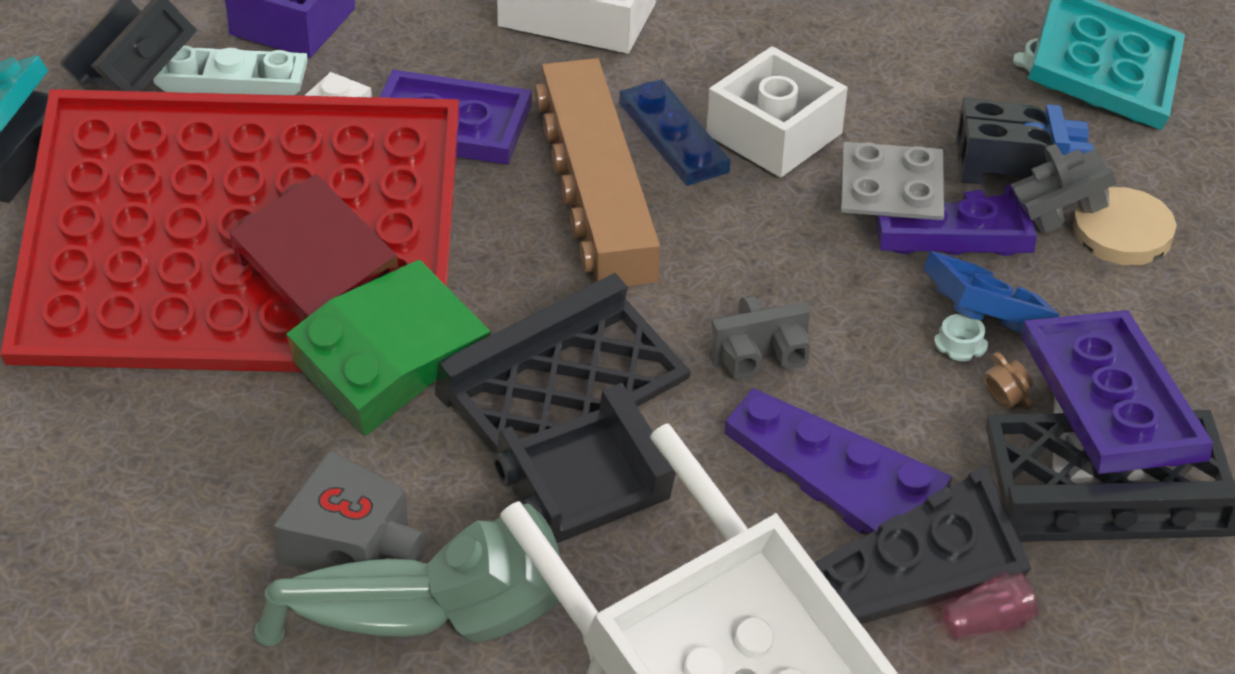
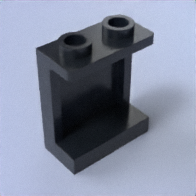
M117 0L61 60V66L85 90L143 91L197 32V29L169 0H151L142 11L131 0Z
M623 383L602 390L598 411L522 439H518L511 426L499 430L497 453L493 454L492 457L493 466L499 481L505 487L511 485L519 499L518 502H521L522 505L530 504L542 514L553 532L556 543L669 500L676 474L650 439L653 431Z

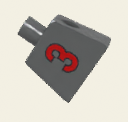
M333 451L328 452L273 526L278 562L310 571L352 562L385 559L386 557L420 561L427 543V534L425 532L408 526L406 494L401 487Z

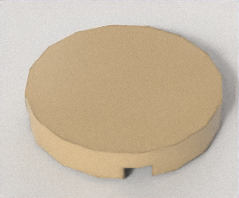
M1110 187L1109 207L1095 213H1084L1079 205H1077L1072 223L1075 239L1082 247L1083 242H1085L1087 246L1093 249L1092 254L1102 260L1120 265H1143L1153 262L1154 256L1161 253L1164 256L1170 251L1177 226L1173 212L1161 200L1146 192L1127 187Z

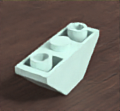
M184 45L155 76L154 84L165 92L295 95L301 89L308 62L307 53H289L283 50L269 52L239 50L237 48H192Z

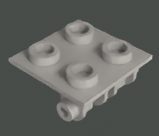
M844 142L843 167L841 168L840 187H842L841 213L944 220L943 149Z

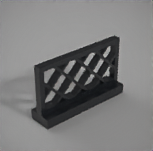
M613 273L439 361L435 396L447 408L454 405L495 454L498 448L499 430L511 426L513 430L536 434L560 425L561 423L547 421L550 404L583 410L582 416L587 415L589 412L598 411L601 399L591 397L594 381L613 385L623 383L638 407L688 380L691 371L626 300L628 286L616 273ZM622 320L634 333V343L602 337L605 328ZM570 346L594 350L591 365L559 360L560 352ZM600 351L631 357L629 373L597 367ZM637 359L659 362L668 373L659 378L635 374ZM526 369L549 372L548 387L546 389L515 383L516 375ZM556 374L588 380L586 396L553 390ZM481 392L504 395L502 412L478 408L471 398ZM512 397L544 403L541 420L508 414Z
M1193 410L1213 441L1210 461L1182 464L1174 470L1167 466L1141 469L1160 481L1134 483L1127 479L1134 470L1121 473L1098 474L1085 449L1081 451L1059 438L1063 433L1074 432L1064 413L987 415L985 427L1002 503L1019 541L1235 537V480L1233 479L1212 411ZM1003 434H1023L1035 441V443L1026 452H1023L1005 441ZM1048 449L1070 463L1058 473L1036 459ZM1195 467L1214 478L1215 481H1190L1184 476ZM1082 469L1104 484H1076L1070 478ZM1025 471L1046 485L1015 486L1014 479Z

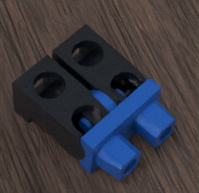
M963 97L956 134V149L961 183L981 184L984 172L1017 175L1021 179L1032 176V168L1047 163L1044 148L1052 144L1058 146L1062 155L1078 149L1082 154L1094 150L1093 143H1087L1089 138L1088 124L1082 121L1064 120L1062 108L1059 105L1046 104L1044 112L1039 107L1032 105Z

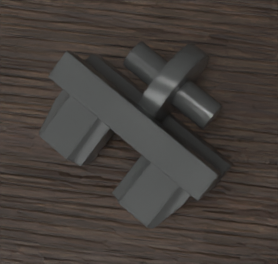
M1056 144L1044 148L1047 163L1032 168V176L1011 184L1014 197L1028 217L1035 222L1043 233L1061 227L1065 222L1062 207L1076 201L1084 213H1095L1109 207V188L1117 185L1114 172L1111 168L1105 166L1095 149L1085 154H1082L1078 149L1062 155Z
M754 296L742 297L739 301V314L712 319L713 347L710 351V358L714 366L726 365L736 380L755 376L761 370L762 357L776 355L781 366L787 369L806 366L810 350L807 335L810 312L805 302L761 309Z

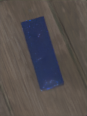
M662 78L620 91L619 104L686 186L730 173L731 160Z

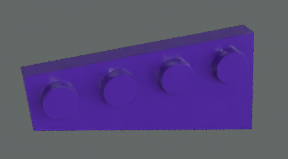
M754 388L751 389L725 421V435L774 471H783L801 484L800 490L815 501L823 500L844 516L843 521L860 534L864 532L870 534L876 531L880 524L898 514L902 516L923 504L927 497L945 487L949 489L952 476Z

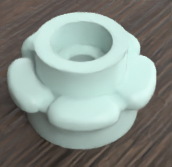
M954 314L947 317L939 329L940 334L935 336V346L937 349L956 361H970L973 356L981 357L988 347V342L984 339L985 327L980 320L963 314Z

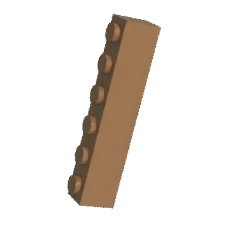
M599 58L542 64V84H535L534 86L535 104L538 113H546L543 114V130L546 143H555L552 144L555 174L564 173L561 176V193L564 205H573V208L570 209L574 239L583 238V241L580 242V259L583 272H592L595 283L613 273H616L627 286L659 282L660 244Z

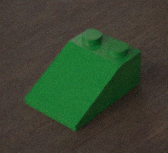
M419 259L329 300L286 335L294 363L363 436H366L436 381L439 361L491 335V331Z

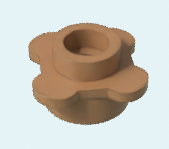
M999 352L992 354L991 358L995 366L983 374V380L989 392L1008 410L1019 402L1026 409L1032 407L1033 403L1029 398L1028 390L1033 386V381L1025 367L1015 359L1008 363Z

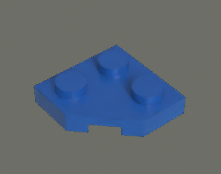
M930 251L923 270L937 284L936 290L955 302L953 308L957 312L977 320H983L985 314L1000 318L999 321L1004 326L1023 333V325L1026 320L1059 317V313L1041 296L1023 287H1017L1015 294H1012L1014 291L1013 287L993 277V272L976 264Z

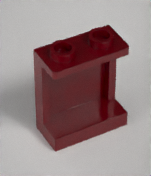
M314 174L301 184L290 186L282 193L279 199L258 213L247 215L238 223L236 228L229 232L235 259L243 267L251 264L298 313L300 323L329 300L399 269L397 255L317 174Z

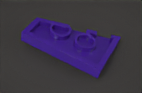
M1011 185L1005 186L1004 194L984 197L985 194L981 190L964 192L962 201L944 203V220L876 215V229L880 250H889L899 254H910L915 251H942L951 255H960L965 252H993L1002 256H1010L1016 253H1034L1037 234L1033 221L1014 197Z

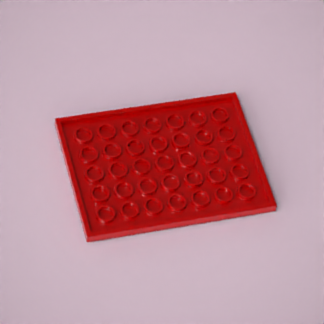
M50 89L1 348V357L5 365L303 372L294 363L286 335L300 324L298 313L251 264L243 267L235 259L229 232L236 228L244 217L251 213H258L279 199L287 188L294 184H301L314 174H317L397 255L398 268L420 259L448 288L460 114L459 99Z

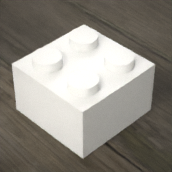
M771 46L709 88L706 135L781 178L842 134L848 87Z

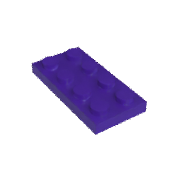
M1128 310L1024 321L1022 340L1098 474L1121 473L1129 470L1179 466L1210 461L1213 441Z

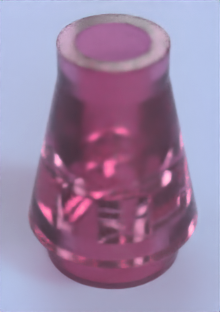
M1003 571L954 602L942 606L944 620L955 640L969 635L1026 628L1027 621L1038 617V607L1034 593L1028 580L1021 572L1009 575Z

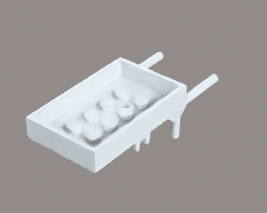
M664 424L657 428L651 434L650 439L725 538L726 542L601 612L596 610L521 502L511 504L500 514L503 522L583 634L584 643L591 660L586 674H898L777 513L748 529L670 424Z

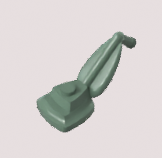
M523 504L526 511L560 557L555 537L545 518L530 504ZM501 517L493 522L475 521L451 539L428 564L408 559L365 560L315 570L292 579L275 580L265 589V604L260 621L255 625L253 635L264 646H273L281 642L285 633L283 627L290 608L296 614L320 625L346 632L381 637L426 635L440 628L449 618L459 634L467 640L476 643L495 639L521 628L551 610L558 604L559 600Z

